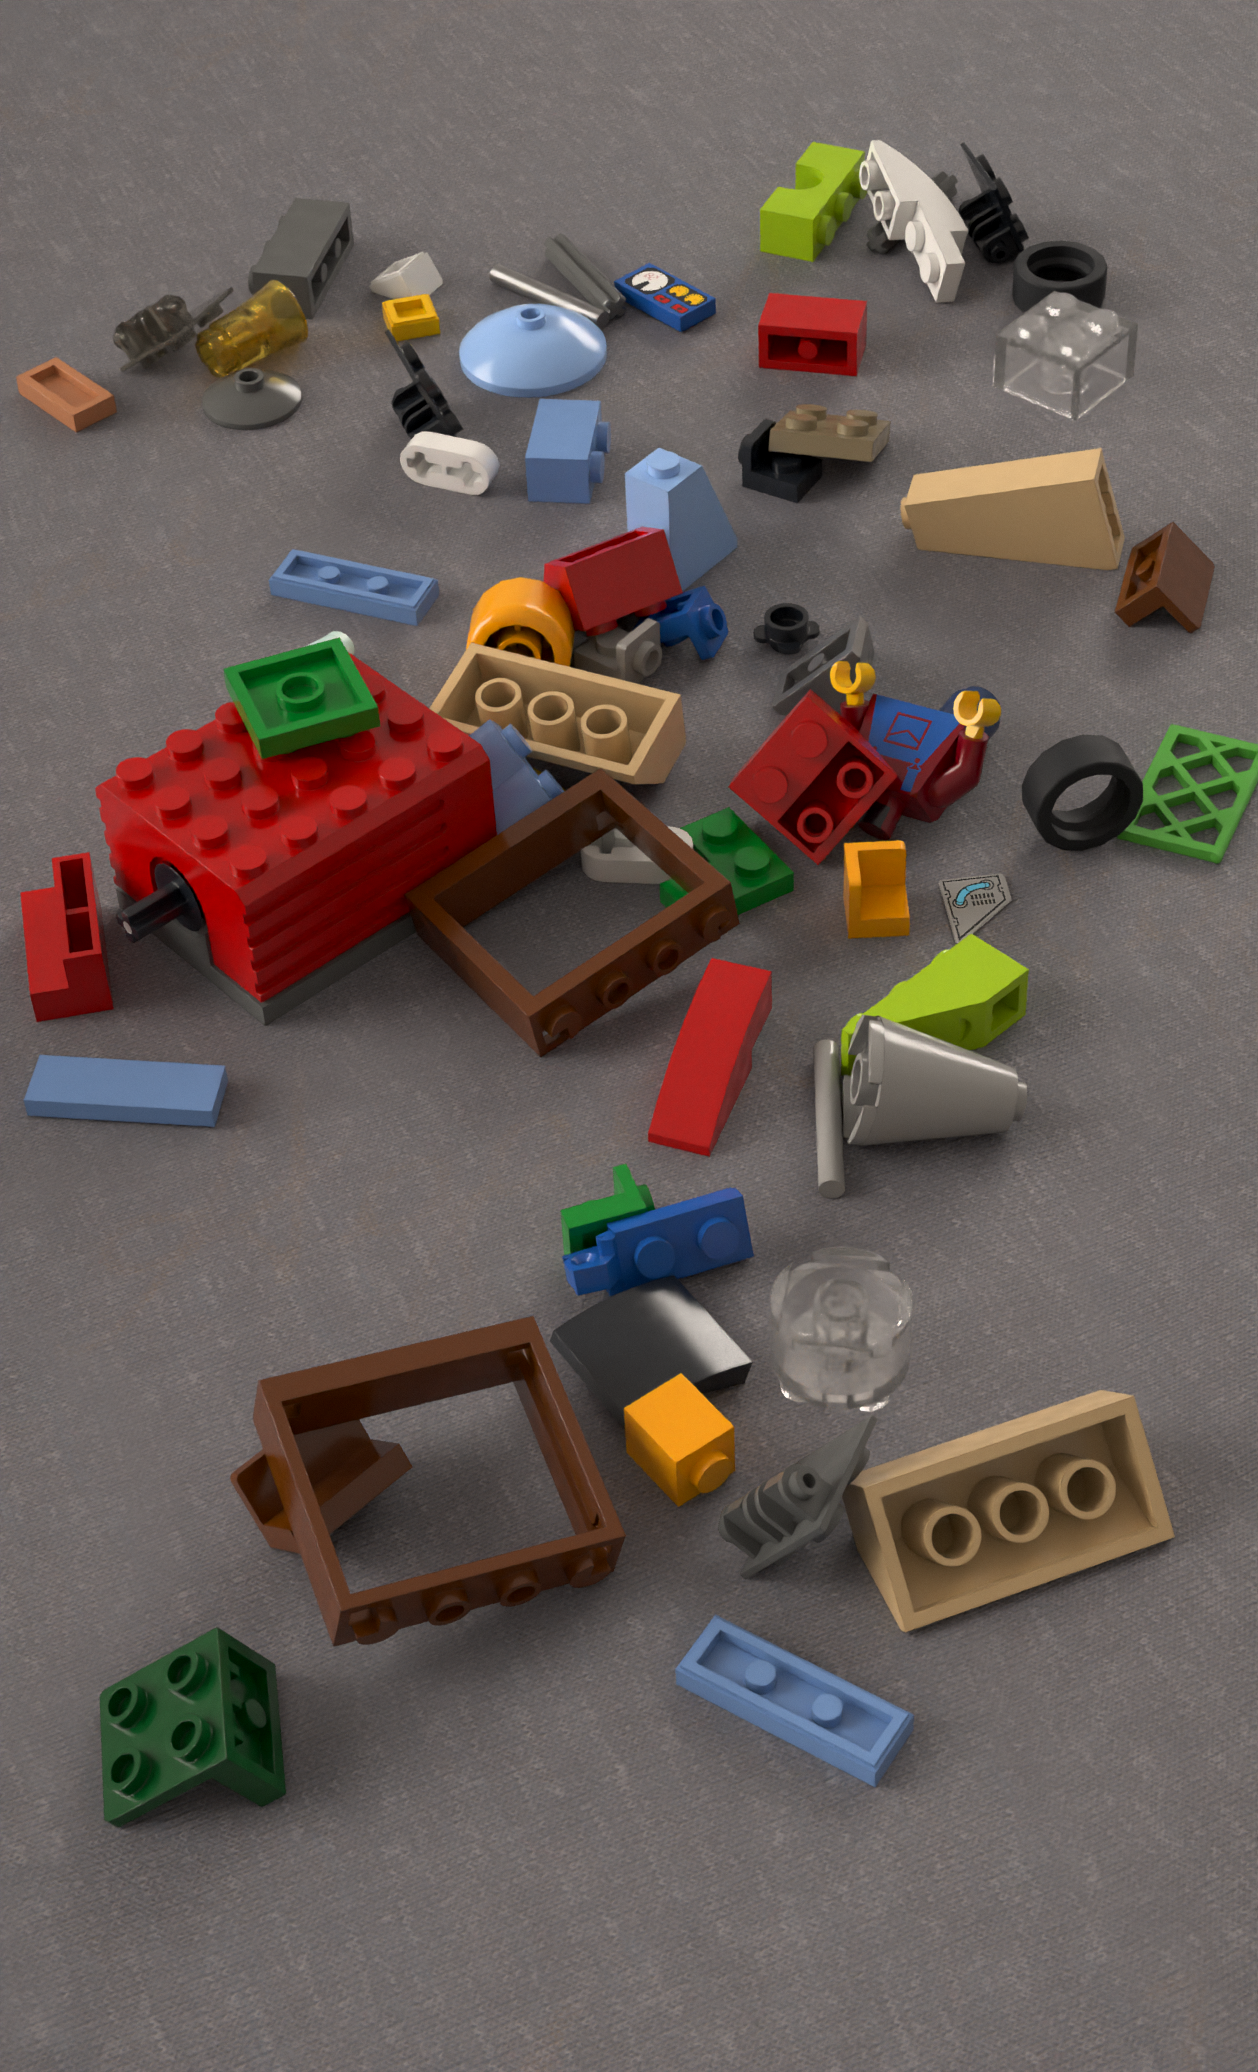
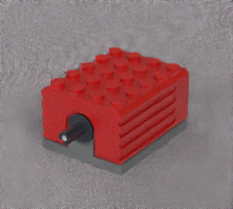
M350 653L352 661L378 706L380 727L358 732L350 737L337 738L304 747L289 754H279L261 759L234 702H229L221 705L215 712V720L197 730L182 729L170 734L166 739V747L148 758L132 757L123 760L116 767V776L95 788L96 797L100 800L102 806L99 808L101 821L106 826L104 831L106 844L110 846L111 850L109 854L110 864L115 869L116 875L113 878L114 883L118 886L116 893L119 907L123 909V911L116 914L118 924L125 929L126 937L132 943H135L152 933L264 1026L414 934L416 929L404 895L497 835L490 759L482 745Z

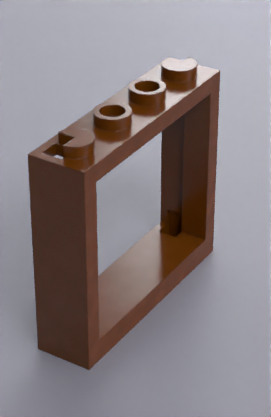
M601 768L404 895L417 935L540 1057L567 1039H572L579 1031L612 1009L622 1006L631 996L661 976L671 973L679 964L710 943L721 939L722 935L740 924L731 882ZM616 828L688 894L535 996H532L463 927ZM544 1031H546V1032L548 1033V1034L545 1035V1036H543V1033H542V1032H544Z
M534 1316L258 1380L253 1422L333 1647L354 1641L361 1645L376 1644L390 1638L402 1628L428 1621L431 1625L435 1626L450 1624L463 1618L473 1609L499 1602L505 1607L517 1606L535 1598L541 1591L570 1584L574 1588L588 1587L603 1580L609 1573L614 1572L626 1535ZM513 1382L576 1535L351 1594L294 1435Z

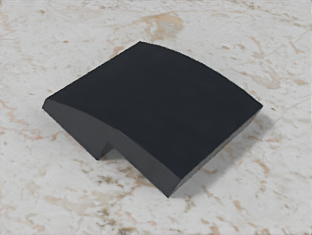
M674 1275L635 1286L593 1305L555 1329L550 1339L552 1345L624 1429V1408L680 1373L703 1394L744 1384L753 1363Z

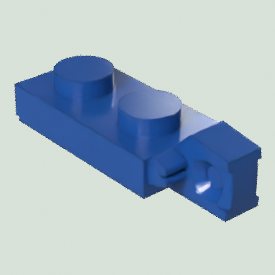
M730 1187L607 1223L608 1231L596 1236L597 1246L564 1255L562 1259L567 1282L578 1296L606 1290L609 1296H614L653 1280L673 1275L677 1279L754 1257L743 1195L736 1188Z

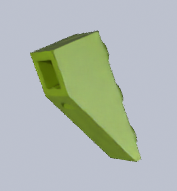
M971 933L951 949L941 951L928 966L908 981H902L894 986L885 998L866 1012L856 1014L848 1021L841 1034V1075L851 1076L856 1055H849L848 1051L856 1024L862 1015L881 1016L967 1050L986 1046L1026 1015L1029 969Z

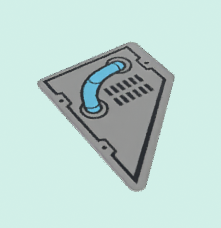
M1003 874L939 881V887L956 943H959L971 933H975L1012 900Z

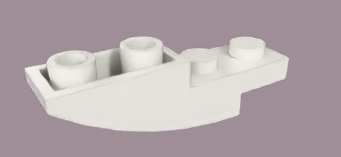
M872 140L867 160L861 163L859 177L862 189L867 190L873 203L876 220L881 221L889 240L906 241L908 250L913 252L920 267L921 279L924 283L928 284L935 302H954L965 266L961 254L968 234L966 225L948 197L918 166L881 140Z

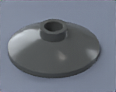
M256 368L242 369L216 380L206 389L202 397L204 413L212 422L222 427L236 430L262 429L281 423L291 417L299 409L302 402L301 388L292 377L278 371Z

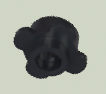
M782 603L770 607L765 612L764 625L757 626L753 633L754 639L758 643H769L773 650L785 655H792L800 652L803 643L808 639L817 638L820 634V627L816 622L809 621V614L803 607L792 603Z

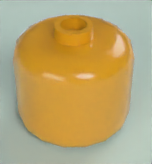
M518 577L500 581L483 593L473 609L466 650L470 643H475L570 667L575 635L571 613L559 591L541 580Z

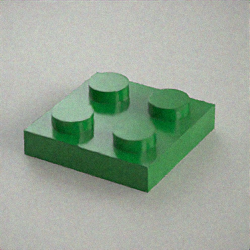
M340 637L223 669L226 688L261 759L279 754H289L304 747L337 738L350 737L358 732L380 727L378 706Z

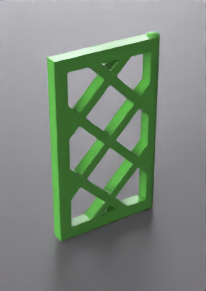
M1171 724L1142 781L1143 802L1133 822L1117 836V839L1215 864L1220 863L1258 783V744ZM1178 742L1196 746L1201 751L1178 759L1173 754ZM1238 756L1254 761L1249 770L1236 773L1225 759ZM1212 764L1222 776V778L1197 784L1187 770ZM1173 775L1184 788L1160 796L1154 790L1160 778ZM1232 789L1237 797L1230 808L1219 811L1208 798V796ZM1194 801L1204 813L1203 816L1179 822L1169 808ZM1153 812L1165 825V827L1155 830L1137 826L1141 816ZM1213 827L1220 833L1214 845L1195 841L1189 835Z

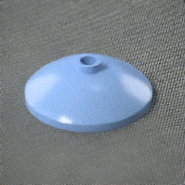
M523 304L498 311L478 322L463 338L459 349V356L464 374L477 386L500 395L532 398L567 392L590 381L600 372L606 362L607 346L605 336L600 328L582 314L553 305Z

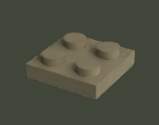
M801 404L796 406V411L790 410L770 430L769 451L872 462L889 442L891 421L877 420L878 414L868 410H849L846 416L827 414V408L824 406Z

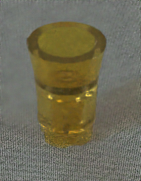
M270 280L252 297L229 313L211 322L207 329L196 335L195 348L201 362L207 366L210 373L217 378H222L232 371L238 372L279 350L305 342L308 338V325L298 301L289 289L279 281Z

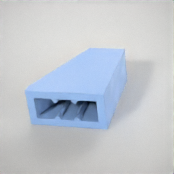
M657 448L625 473L627 531L629 532L642 526L664 529L682 592L737 548V537L702 465L680 457L673 452Z

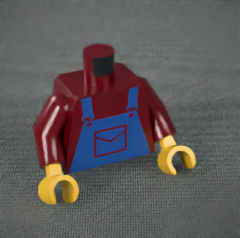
M838 661L831 668L830 681L838 692L846 694V701L840 704L841 716L860 732L898 774L897 778L861 817L858 823L859 827L875 838L889 840L902 815L927 823L938 820L947 807L978 786L988 748L989 736L984 732V728L994 725L1001 716L999 703L995 699L983 698L978 706L980 700L979 692L963 691L954 701V714L874 693L870 701L864 700V693L870 690L875 683V670L868 663H857L855 668L856 680L852 684L850 680V664L848 661Z

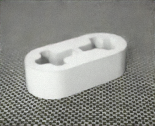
M422 431L415 434L400 455L402 469L413 481L469 495L483 493L497 476L500 468L497 456L485 444L434 432Z
M667 826L693 849L692 838L686 831ZM616 828L581 850L582 870L587 877L595 881L660 884L671 879L669 875Z

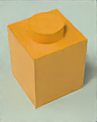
M682 1373L624 1408L627 1454L678 1507L700 1493L714 1491L726 1481L730 1474L735 1472L734 1426Z

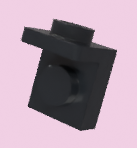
M764 419L751 434H747L743 438L739 447L738 461L742 464V487L798 503L822 477V459L810 455L769 451L770 430L776 425V422Z

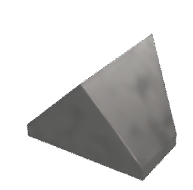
M859 616L782 671L772 708L780 715H788L811 689L841 715L840 704L846 701V694L838 692L833 687L830 681L831 668L838 661H848L851 668L850 680L854 684L856 680V664L868 663L872 666L875 651L868 622Z

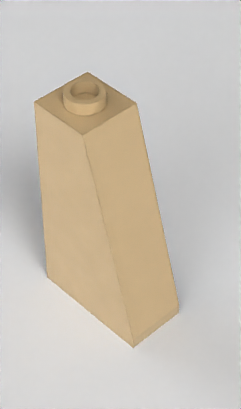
M1102 448L913 475L907 497L901 500L903 525L907 530L912 529L918 550L1100 570L1118 569L1125 536Z

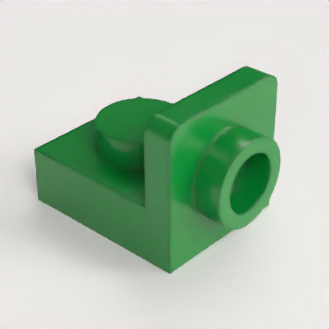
M626 1163L613 1167V1196L590 1200L580 1205L560 1210L564 1255L597 1246L596 1236L608 1231L607 1223L655 1210L648 1186L646 1184L636 1185Z

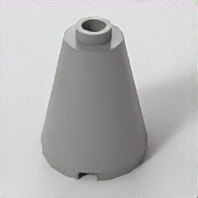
M862 1015L857 1022L848 1051L849 1055H856L851 1076L844 1075L841 1098L843 1138H849L847 1143L867 1146L1004 1133L1009 1130L1013 1120L1021 1121L1027 1103V1085L1025 1082L1018 1081L1017 1071L1014 1067L881 1016Z

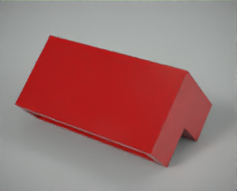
M90 852L52 858L55 887L20 892L29 991L36 1022L114 1009L102 909Z

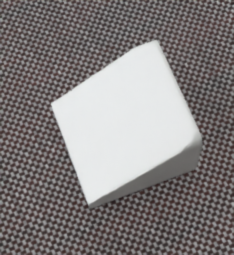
M421 252L394 262L371 281L369 287L373 293L399 299L422 294L431 295L442 285L443 280L428 253Z

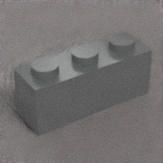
M295 198L286 215L281 216L278 229L272 239L265 243L264 251L259 261L251 267L249 272L248 287L250 293L255 295L257 313L259 315L313 320L354 246L349 203Z

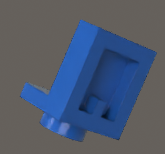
M705 585L666 599L667 607L665 609L640 617L633 628L634 630L648 618L655 620L660 624V643L667 647L674 646L689 637L702 660L713 658L728 635L725 614L721 607L714 603Z

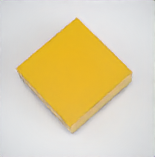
M429 294L382 302L383 318L396 341L440 334L439 318Z

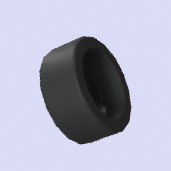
M1063 240L1047 241L1029 246L1018 254L1014 263L1012 296L1015 305L1025 314L1045 321L1067 322L1091 316L1102 307L1105 299L1107 280L1105 258L1094 248L1078 242ZM1052 280H1063L1069 282H1055Z
M1082 734L1061 740L1043 751L1028 768L1022 783V802L1036 829L1046 843L1061 850L1083 851L1107 843L1120 835L1133 822L1143 802V783L1119 743L1103 735ZM1095 775H1112L1108 787L1098 798L1085 806L1069 811L1052 810L1058 797L1069 786L1079 780Z

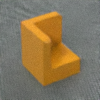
M904 841L844 843L843 898L848 939L909 936L910 914L905 885L906 846Z

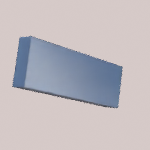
M295 549L290 551L269 579L270 592L273 596L414 626L419 625L439 596L438 580L434 578Z
M39 1055L24 1098L27 1116L215 1127L228 1084V1077L225 1065Z
M717 1615L712 1618L675 1669L676 1684L873 1787L877 1786L913 1731V1714Z

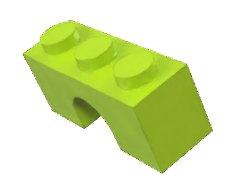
M812 142L795 164V189L777 187L760 209V252L814 262L825 245L831 244L835 232L842 222L848 221L852 209L859 199H864L867 194V190H863L859 177L861 163L865 161V151Z

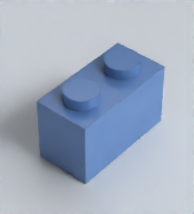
M539 399L525 456L528 501L590 504L594 483L603 482L604 453H609L611 444L610 422H602L601 401Z

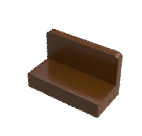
M1171 522L1131 549L1115 613L1130 627L1163 606L1189 633H1192L1201 627L1215 566L1197 545L1174 522Z
M360 1420L294 1435L329 1534L413 1467L399 1443L370 1439ZM262 1449L231 1474V1483L269 1546L300 1554L266 1455Z

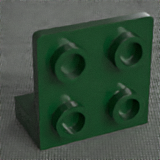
M220 1628L212 1629L104 1689L100 1694L104 1820L113 1826L121 1827L211 1778L260 1807H264L286 1795L275 1664Z

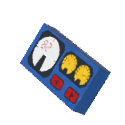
M651 263L614 281V286L626 298L625 302L679 332L685 331L716 313V298Z

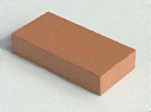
M57 357L16 376L19 394L75 432L117 412L113 394Z

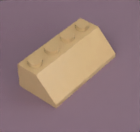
M470 643L429 708L468 736L489 719L500 725L502 729L512 724L533 751L527 757L589 773H594L601 768L613 779L635 785L664 783L686 744L681 694L475 643Z
M1099 1390L863 1470L854 1481L846 1486L842 1495L857 1550L900 1630L903 1632L914 1630L1175 1537L1135 1397L1105 1390Z

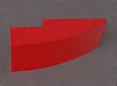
M711 958L697 987L673 1049L649 1127L648 1142L710 1157L751 1072L752 1049L772 1009V971Z

